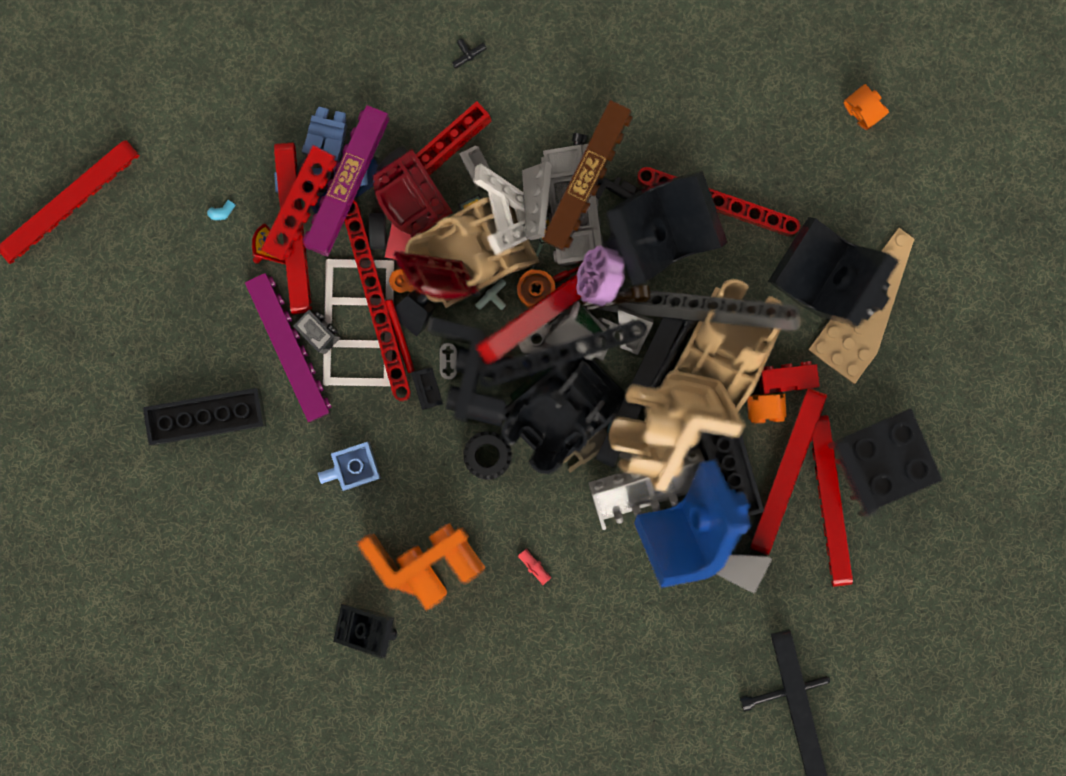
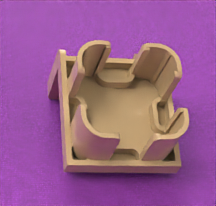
M489 197L471 204L455 215L439 221L438 225L426 232L412 237L407 242L405 253L463 261L473 279L467 282L468 285H476L479 291L512 272L528 269L539 263V259L529 239L497 255L495 254L487 238L497 233ZM509 206L514 225L518 223L514 209ZM427 296L431 301H442L445 308L452 307L469 297L438 299Z
M728 280L721 289L715 287L711 297L742 300L749 286L740 280ZM768 297L765 301L782 304V302L774 297ZM710 310L706 319L698 322L672 372L679 371L721 381L737 412H739L752 393L781 329L710 322L715 313Z
M673 371L666 376L661 388L652 389L632 385L625 395L628 402L651 407H647V416L644 421L621 416L615 417L609 429V443L615 450L640 455L633 456L631 461L622 459L619 463L622 471L647 475L650 477L655 489L666 491L672 478L680 475L683 469V457L688 447L694 446L697 443L700 429L739 436L744 424L721 381Z

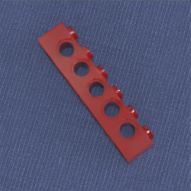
M478 101L416 154L429 176L492 121L489 113Z
M312 146L261 248L262 251L280 260L290 257L294 249L291 246L294 240L298 241L302 233L300 228L303 223H307L311 215L308 212L311 206L316 205L319 199L317 194L320 188L324 189L328 181L326 176L329 171H333L337 163L335 161L336 156L317 146ZM315 164L322 166V172L319 175L313 172ZM307 181H311L314 185L311 192H307L304 188ZM299 198L305 202V207L301 210L296 207V201ZM289 216L296 218V224L293 227L287 224ZM281 233L286 234L288 237L285 244L280 243L278 240Z

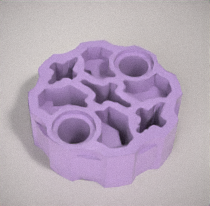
M596 246L595 249L589 250L585 254L584 260L578 269L576 286L577 294L582 297V301L604 306L605 303L611 302L616 297L624 277L623 257L618 255V251Z

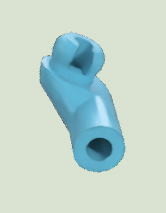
M227 200L222 208H209L207 214L212 220L226 219L235 207V204Z

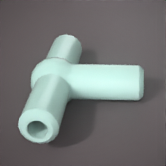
M500 279L491 289L486 291L485 295L475 306L481 310L491 300L500 310H503L506 304L496 294L506 285V282Z

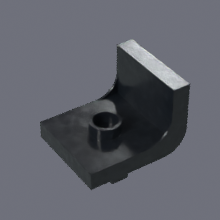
M703 170L650 185L607 212L610 221V237L607 240L609 249L618 251V255L623 257L633 285L646 283L669 265L682 258L722 248L728 243Z
M808 217L768 282L810 312L820 317L858 328L863 319L868 321L875 312L883 311L890 299L887 296V290L890 286L887 281L900 261L888 252L857 246L837 235L816 218Z

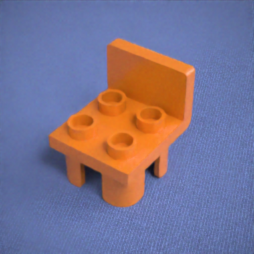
M450 523L429 537L435 547L424 554L421 548L416 546L396 561L402 570H399L375 534L368 535L357 543L388 588L399 589L416 595L426 610L440 602L447 594V589L430 566L436 560L444 556L459 579L464 583L470 581L486 568L466 540L470 536L464 527L455 531Z

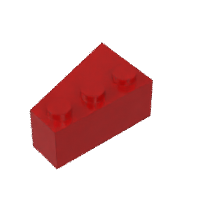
M811 361L800 362V366L793 367L792 363L782 364L779 369H774L773 366H765L758 379L760 394L820 387L817 364L812 365Z

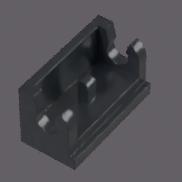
M426 368L412 372L411 375L422 410L443 405L433 369Z

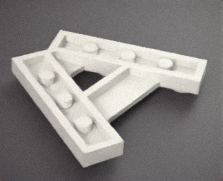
M477 165L475 167L474 183L487 190L497 233L487 238L491 248L497 255L528 240L526 238L524 193L484 165ZM509 206L514 208L518 223L514 225Z

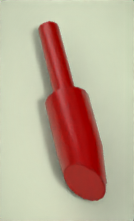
M579 266L553 276L554 283L570 277V274L578 271Z

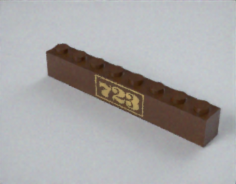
M612 100L609 101L545 232V236L542 238L544 243L563 252L572 245L574 240L572 235L574 231L579 230L582 224L580 218L583 213L586 214L591 205L588 202L591 196L595 197L599 189L597 183L600 178L603 179L608 170L605 167L608 161L612 162L616 151H614L616 144H621L625 135L622 132L625 126L629 127L633 119L631 109Z

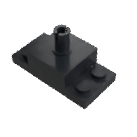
M341 604L333 642L386 659L390 640L394 641L397 637V630L393 628L394 617L372 610Z

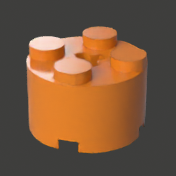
M866 84L844 100L846 110L851 116L854 115L859 120L857 124L864 130L874 126L889 113L886 106L880 102L882 99L880 94L876 90L871 91Z
M529 270L525 272L517 284L518 298L527 308H530L555 290L553 278L542 270ZM534 285H535V287H539V286H540V287H541V288H540V293H539V294H537L536 292L532 293V291H533V287H532V286H534Z
M785 393L749 396L747 399L748 419L754 423H766V419L773 422L785 421V417H787Z

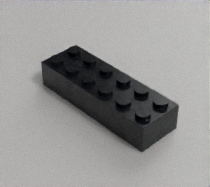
M259 388L143 407L148 444L150 446L267 427L261 389Z
M700 429L699 438L706 461L715 460L728 490L734 489L736 493H744L749 504L748 516L764 512L742 433L740 432L739 436H732Z

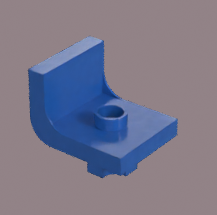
M715 460L700 463L689 491L680 503L669 509L638 514L636 517L635 527L661 587L703 580L718 573L725 566L739 535L746 533L750 526L747 514L749 504L744 493H736L734 489L728 490Z

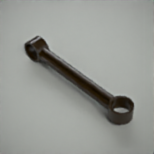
M639 285L630 288L629 291L616 293V297L611 302L605 303L604 306L585 301L578 302L588 311L628 302H646L651 299L650 287ZM562 311L561 313H559L557 316H555L553 319H551V320L548 321V322L552 323V322H553L558 316H560L564 311Z

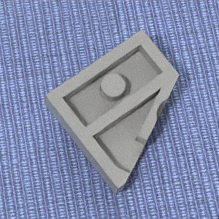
M619 307V326L636 320L643 321L647 326V333L641 339L620 346V348L638 355L651 329L653 319ZM633 326V332L636 335H640V328ZM619 332L620 341H622V334Z

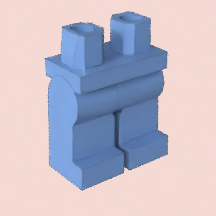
M318 107L315 116L312 115L302 153L308 155L314 145L336 156L335 161L338 163L347 129L345 124L346 114L335 111L334 120L327 119L329 110Z

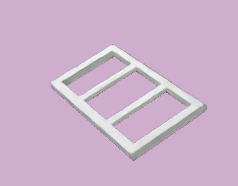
M326 259L324 321L328 325L332 324V305H368L366 298L333 297V267L357 268L355 260ZM362 260L361 267L368 268L371 261ZM374 260L376 268H386L385 300L392 299L394 302V290L389 283V278L392 272H394V260ZM381 298L371 299L372 305H378L381 302ZM385 332V341L383 342L391 340V333ZM338 340L333 346L380 348L378 341ZM331 349L326 354H323V385L390 386L385 365L384 378L331 377ZM389 351L386 355L389 361H392V351Z

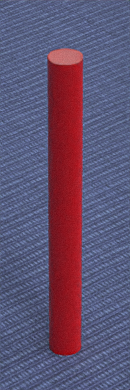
M385 300L407 372L412 373L415 369L393 300Z

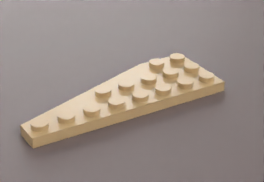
M900 228L896 230L881 250L890 253L900 261L887 281L890 284L887 290V296L890 299L883 311L875 312L868 321L863 319L858 328L830 320L808 349V351L853 384L857 382L878 353L914 242V238Z

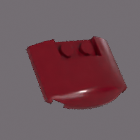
M412 149L373 175L375 195L384 214L400 231L410 234L411 237L426 232L439 221L453 213Z
M394 251L393 255L408 284L422 294L438 299H459L478 291L476 285H468L467 282L473 279L461 260Z

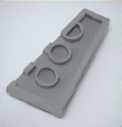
M548 162L522 170L526 238L530 240L545 236L552 164Z

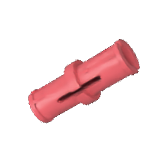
M527 548L517 556L526 565L529 573L532 572L542 585L552 578L540 565L541 562L537 561Z

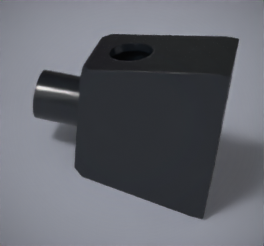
M416 289L395 307L399 322L416 337L425 330L429 318L436 308L435 304L425 294L420 293Z

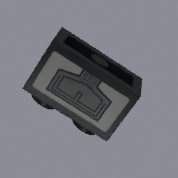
M308 310L294 327L319 353L326 354L341 337L337 334L338 330L332 324L328 325L324 321L325 316L318 310Z

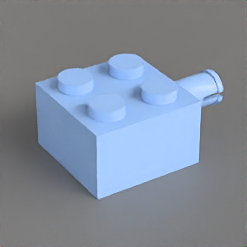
M370 442L332 453L334 468L318 472L321 484L338 479L342 491L381 479Z

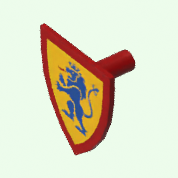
M264 223L257 228L252 237L253 256H255L253 261L258 264L263 259L285 265V260H280L261 250L271 230Z

